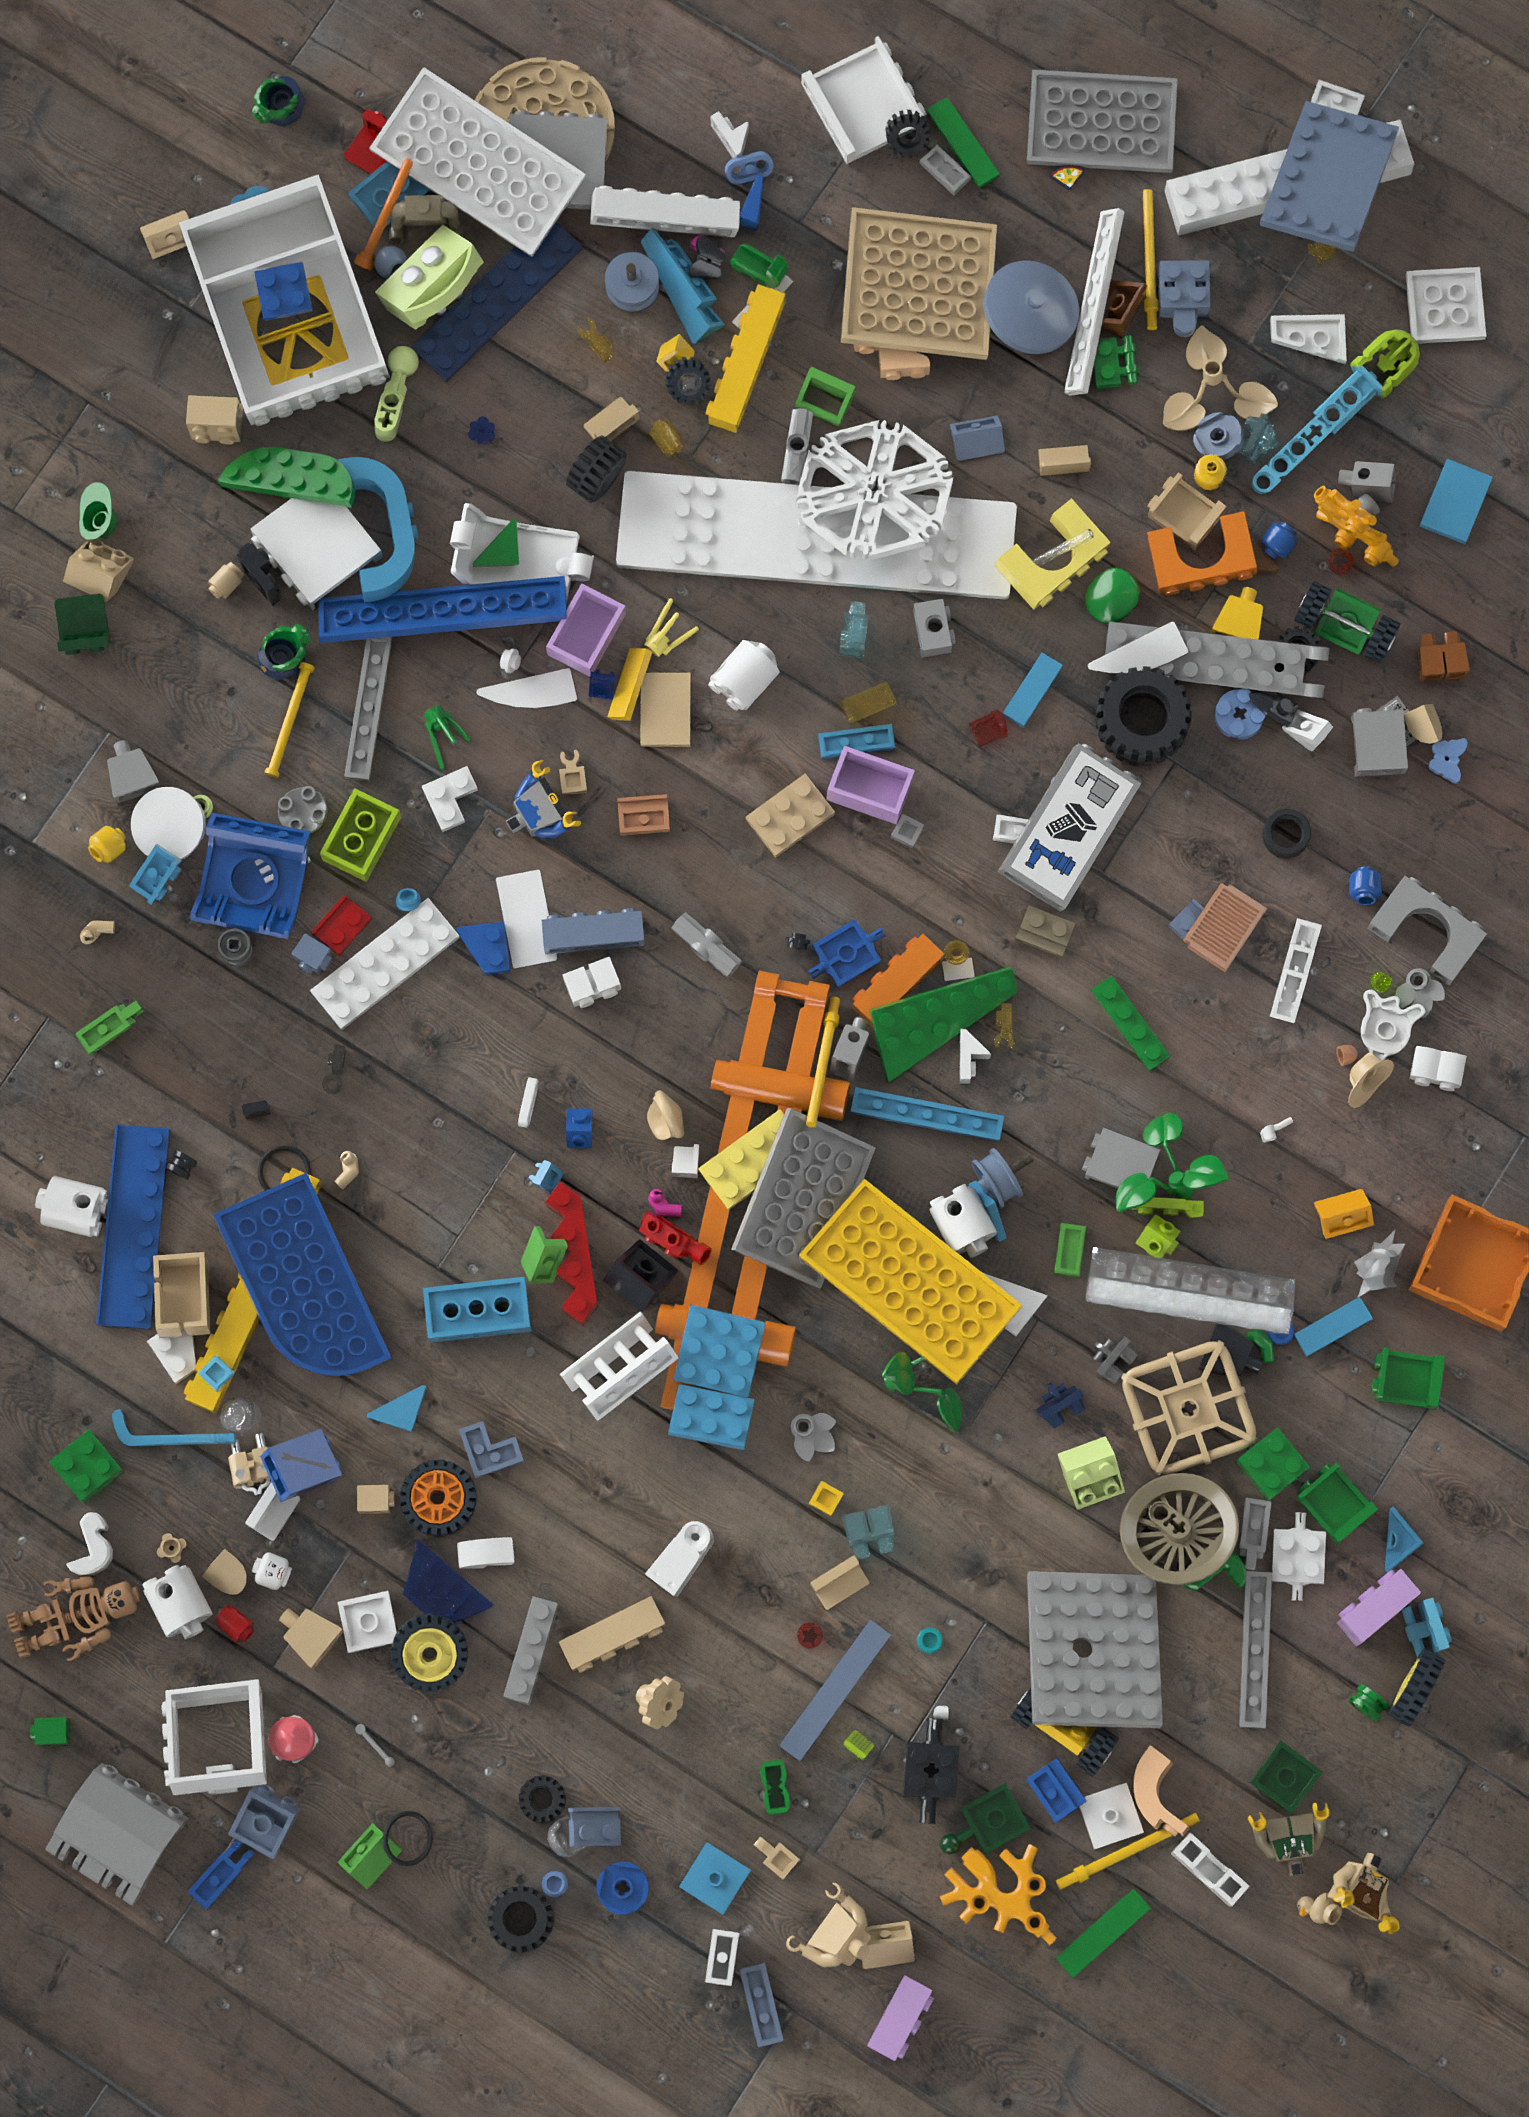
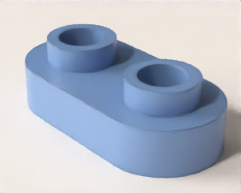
M758 151L728 161L725 166V174L731 183L742 184L755 180L758 174L763 175V178L768 176L772 172L774 164L768 153ZM763 160L764 162L761 166H757V161ZM735 167H741L738 172H733Z

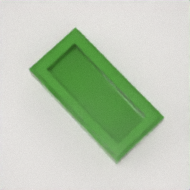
M1061 1223L1054 1274L1073 1277L1080 1276L1086 1226Z

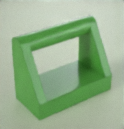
M811 367L794 407L797 409H807L813 412V416L839 427L855 396L856 386ZM811 385L844 400L838 416L804 401Z

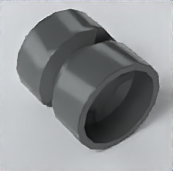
M236 928L228 929L219 937L218 950L226 964L231 967L240 968L250 963L254 955V949L244 931Z

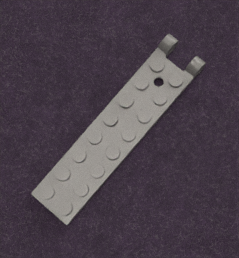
M1109 621L1105 655L1160 627ZM1178 630L1188 649V653L1150 670L1157 672L1159 668L1165 671L1164 675L1169 678L1170 675H1173L1180 681L1323 698L1325 685L1303 683L1306 658L1328 661L1330 648ZM1276 663L1284 665L1282 672L1275 671L1274 666Z

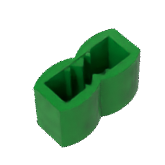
M782 1760L763 1762L760 1774L765 1788V1809L769 1816L787 1814L790 1807V1798L785 1787V1765Z

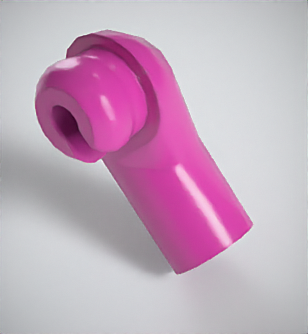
M654 1189L650 1192L648 1197L649 1204L656 1214L660 1216L681 1217L682 1205L669 1204L663 1196V1192L659 1189Z

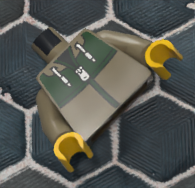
M1316 1803L1313 1804L1314 1818L1313 1813L1266 1821L1263 1814L1259 1812L1260 1819L1254 1822L1250 1815L1248 1821L1253 1828L1256 1845L1268 1858L1274 1859L1275 1862L1287 1861L1290 1876L1305 1874L1302 1858L1314 1856V1852L1319 1850L1325 1836L1326 1818L1329 1816L1327 1803H1325V1809L1322 1811L1317 1810Z

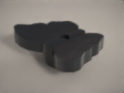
M701 235L696 241L698 255L695 258V263L689 268V276L702 279L705 277L707 279H718L721 276L719 267L726 259V255L719 247H715L714 243L706 235Z

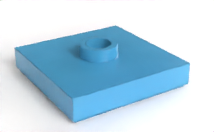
M706 1842L679 1887L724 1915L751 1870Z

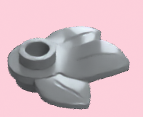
M1417 968L1408 973L1406 983L1397 988L1395 996L1400 999V1009L1410 1005L1421 1004L1425 1008V1014L1422 1018H1426L1432 1011L1433 1001L1445 1000V991L1441 983L1431 979L1426 970ZM1416 978H1423L1421 985H1415Z
M818 1413L813 1416L807 1414L797 1415L791 1422V1432L795 1436L794 1449L803 1460L809 1462L815 1451L823 1453L834 1451L835 1442L829 1430L833 1428L836 1421L825 1413ZM806 1423L809 1427L808 1430L805 1432L800 1431L798 1428L799 1424Z

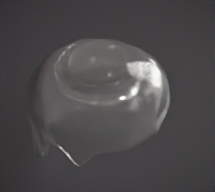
M235 1397L229 1399L221 1408L220 1421L222 1427L229 1433H235L237 1436L252 1434L261 1424L262 1413L260 1407L251 1399Z
M570 1815L556 1820L550 1826L548 1832L550 1847L560 1857L569 1858L575 1856L587 1847H570Z

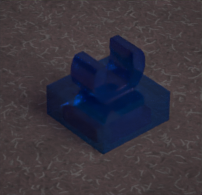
M599 669L591 672L588 696L613 700L616 675L611 671L609 674L600 673Z

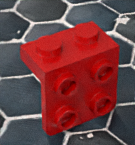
M366 109L362 115L364 126L344 156L348 162L371 175L387 162L370 150V146L386 124L387 118L378 111L372 112Z

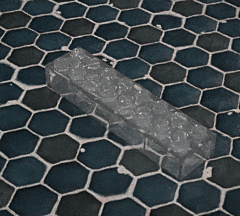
M1093 1247L1085 1301L1098 1305L1117 1306L1123 1309L1142 1310L1147 1313L1154 1312L1167 1314L1172 1317L1179 1316L1197 1321H1210L1222 1325H1234L1247 1329L1288 1334L1294 1310L1295 1280Z

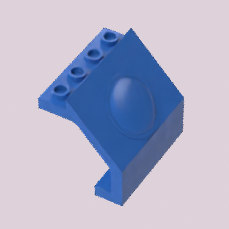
M212 813L206 827L209 843L201 885L191 911L190 920L289 939L291 931L294 932L308 864L310 831ZM258 859L264 861L262 864L258 866L255 863V861ZM269 865L271 870L261 875L259 869ZM273 874V880L266 884L264 878Z

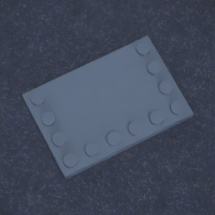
M1306 101L1260 220V226L1354 252L1396 141L1399 127Z

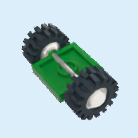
M1313 581L1300 604L1294 621L1313 629L1320 614L1323 615L1315 634L1358 655L1367 638L1371 637L1363 655L1382 663L1387 651L1395 640V635L1401 623L1383 615L1374 631L1373 626L1382 609L1336 588L1328 606H1326L1325 603L1332 589Z

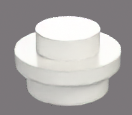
M513 648L510 650L506 649L501 656L500 667L505 669L507 673H513L520 666L521 656L518 650Z

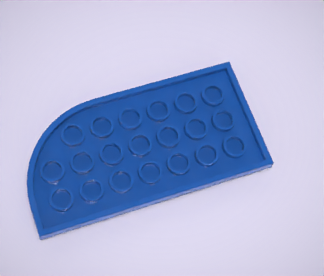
M307 1172L213 1214L268 1337L276 1349L290 1362L316 1374L344 1376L359 1373L391 1359Z

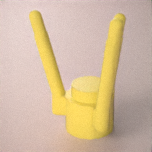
M672 598L668 600L651 633L645 639L644 646L657 657H660L661 654L667 656L672 649L699 630L696 626L670 645L667 644L670 640L665 634L679 617V613L676 612L661 632L658 630L673 603Z

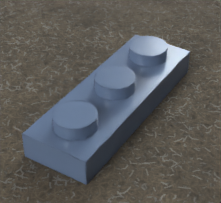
M765 1963L739 1969L758 2047L784 2041Z

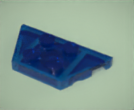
M420 1540L416 1542L403 1595L424 1614L443 1615V1617L451 1619L453 1623H457L494 1606L493 1603Z

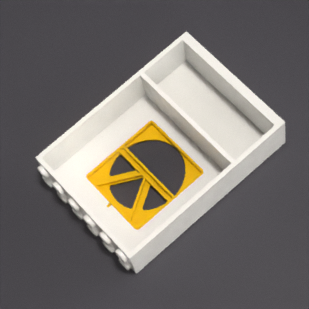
M319 174L179 222L244 411L251 425L261 426L267 424L271 418L290 416L294 410L313 408L317 402L336 400L340 394L359 392L363 389V386L372 384V386L380 385L386 381V378L390 377ZM303 262L309 293L317 297L329 312L258 337L257 323L262 309L254 271ZM331 322L333 324L331 346L327 347L308 330ZM297 334L323 356L315 365L304 369L290 368ZM286 338L281 363L277 364L267 356L262 347Z

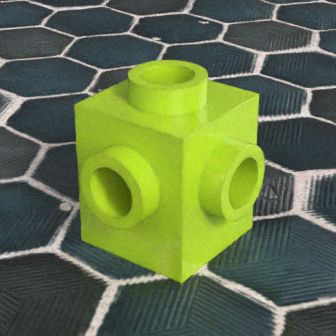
M1155 1214L1136 1241V1244L1145 1249L1151 1256L1161 1260L1166 1253L1170 1255L1179 1244L1175 1239L1181 1231L1175 1228L1172 1223L1165 1221Z

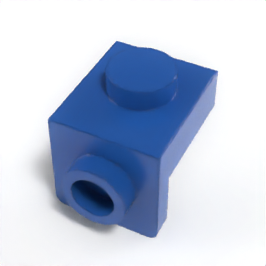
M567 1108L566 1143L568 1148L592 1147V1109Z

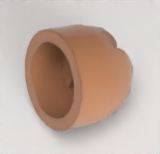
M1351 1045L1337 1047V1058L1340 1065H1349L1356 1060L1357 1050Z

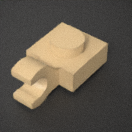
M759 1837L754 1843V1846L767 1856L763 1863L781 1879H784L800 1860L780 1842L775 1848L762 1837Z

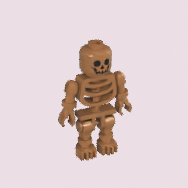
M83 1576L75 1580L65 1578L62 1582H44L43 1585L45 1586L52 1584L54 1587H57L52 1593H45L44 1595L53 1597L65 1591L67 1594L73 1593L69 1602L70 1612L64 1614L60 1600L55 1599L52 1600L55 1614L50 1603L38 1606L32 1612L29 1610L23 1612V1615H20L17 1611L6 1616L13 1634L24 1631V1625L29 1627L34 1625L33 1622L40 1621L41 1624L46 1623L48 1629L43 1630L44 1634L39 1637L34 1635L31 1636V1640H28L26 1636L14 1640L19 1657L22 1659L31 1656L33 1649L38 1651L41 1650L42 1646L49 1645L50 1647L62 1643L60 1630L62 1631L64 1641H71L72 1637L68 1624L72 1622L83 1633H95L88 1638L86 1636L81 1638L79 1643L70 1644L63 1648V1652H67L71 1648L73 1650L77 1649L72 1658H67V1661H75L84 1651L87 1650L89 1652L93 1650V1646L110 1639L111 1632L105 1628L111 1624L109 1615L118 1619L136 1612L137 1602L141 1601V1597L137 1587L132 1588L127 1581L108 1586L104 1590V1595H102L100 1589L92 1588L94 1586V1579L90 1576ZM90 1595V1605L87 1606V1599ZM80 1598L81 1608L76 1610V1603ZM94 1615L99 1624H96L92 1620L91 1616ZM58 1619L59 1625L53 1626L51 1621ZM85 1619L91 1628H85L79 1620Z

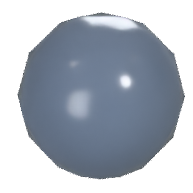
M386 246L377 252L374 266L381 277L388 279L407 261V257L401 249L395 246Z

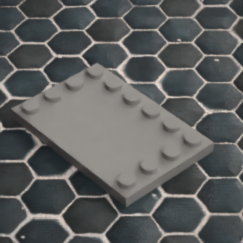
M1032 70L1027 164L1048 166L1074 165L1081 168L1172 173L1177 78Z
M787 1108L731 1250L821 1289L825 1278L800 1259L799 1255L863 1181L876 1148L817 1121L815 1127H808L806 1125V1115Z

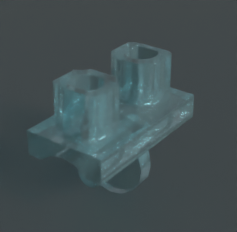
M1261 413L1260 417L1248 416L1244 428L1246 432L1252 434L1249 439L1243 437V447L1237 451L1245 455L1248 462L1254 464L1260 453L1266 454L1269 448L1276 449L1279 445V442L1274 438L1276 431L1272 429L1273 424L1268 421L1269 416Z

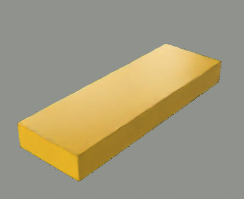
M643 648L629 649L607 716L610 719L631 720L652 655L650 650Z

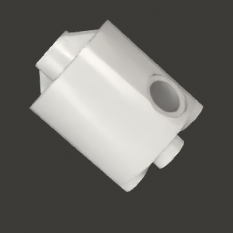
M743 640L710 677L711 681L708 686L715 693H722L728 698L726 703L735 711L738 709L747 710L780 673L775 655L762 643Z
M53 1176L47 1189L40 1188L37 1194L35 1207L41 1209V1224L88 1237H98L102 1223L99 1222L101 1214H106L108 1208L107 1190L102 1187Z
M963 1184L952 1190L953 1195L947 1198L940 1196L930 1202L932 1207L929 1211L945 1243L958 1254L967 1251L970 1258L988 1250L985 1242L994 1237L997 1231L975 1188H970ZM957 1205H961V1213L954 1216V1208Z
M176 1565L165 1571V1577L158 1580L156 1577L152 1578L142 1585L144 1593L166 1637H173L182 1633L185 1639H189L203 1631L200 1623L211 1617L213 1613L191 1569L186 1565L181 1567Z

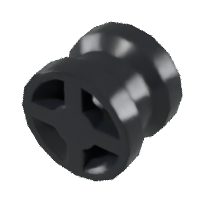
M175 1150L173 1154L174 1159L171 1163L167 1164L166 1169L188 1180L191 1168L195 1167L198 1162L190 1156Z

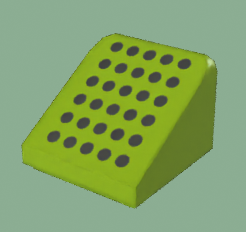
M856 1730L843 1743L844 1747L861 1760H864L874 1748V1744Z

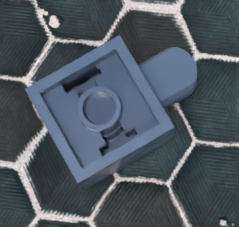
M1160 261L1158 269L1159 318H1173L1174 332L1181 337H1188L1195 332L1197 317H1208L1210 310L1209 261Z

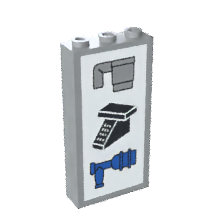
M1078 743L1070 751L997 872L1059 912L1063 911L1071 901L1141 783L1136 780L1137 777L1131 772H1123L1116 768V764L1109 758L1103 757L1102 759L1096 755L1095 750L1089 745Z

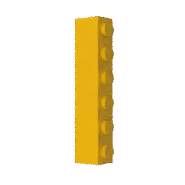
M759 284L755 292H750L747 305H749L747 314L743 313L741 316L739 336L734 335L730 349H733L731 357H726L722 371H725L722 379L718 378L715 385L714 393H717L715 400H710L707 406L706 415H709L710 425L737 433L784 308L786 293Z

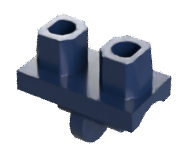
M1050 1382L1046 1385L1049 1392L1041 1396L1045 1404L1035 1409L1038 1415L1046 1420L1051 1427L1057 1428L1065 1422L1059 1412L1062 1409L1068 1407L1073 1416L1085 1410L1081 1399L1084 1395L1076 1386L1067 1390L1064 1384L1055 1388Z

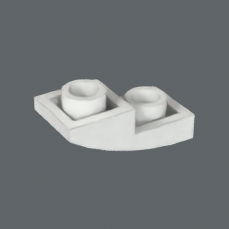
M512 1537L478 1539L457 1543L459 1569L485 1568L487 1565H512L514 1563Z

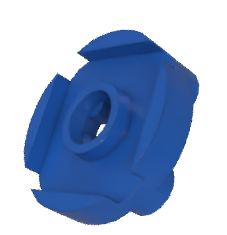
M616 1862L608 1866L600 1874L596 1890L600 1902L607 1910L615 1914L626 1915L637 1911L645 1903L649 1893V1884L645 1874L638 1866L630 1862ZM622 1881H627L626 1885L630 1887V1891L625 1892L624 1896H620L615 1886L616 1884L620 1885Z

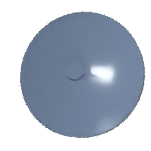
M1017 261L1002 267L992 277L984 293V313L992 331L1005 344L1024 353L1044 354L1060 348L1071 337L1078 324L1079 304L1072 286L1058 271L1040 262Z

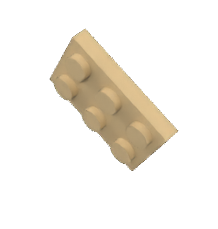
M805 773L747 815L746 820L776 858L834 816L835 811Z

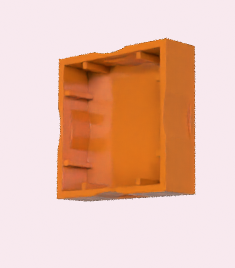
M1451 1194L1408 1291L1502 1332L1507 1327L1520 1297L1521 1287L1529 1272V1228L1513 1221L1498 1218L1486 1209Z

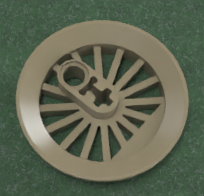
M1187 1473L1168 1474L1146 1483L1135 1492L1127 1503L1120 1523L1121 1543L1126 1556L1133 1566L1142 1574L1155 1581L1173 1585L1198 1582L1218 1571L1233 1553L1239 1534L1237 1512L1226 1492L1217 1484L1204 1477ZM1182 1497H1190L1191 1500L1183 1517ZM1176 1498L1177 1511L1169 1505L1168 1499ZM1198 1500L1205 1502V1504L1192 1516ZM1212 1508L1217 1512L1201 1520ZM1148 1512L1150 1520L1144 1519ZM1159 1514L1167 1515L1163 1520L1155 1519ZM1220 1521L1223 1522L1224 1526L1221 1528H1207ZM1142 1526L1158 1532L1139 1533V1529ZM1204 1537H1217V1538H1216L1215 1540H1211V1539H1207V1538H1204ZM1155 1541L1142 1548H1139L1138 1542ZM1184 1548L1192 1561V1564L1186 1570ZM1161 1549L1150 1561L1145 1557L1146 1555ZM1192 1549H1194L1198 1554H1200L1197 1558L1195 1557ZM1179 1550V1572L1170 1571ZM1169 1553L1164 1569L1159 1568L1157 1565Z

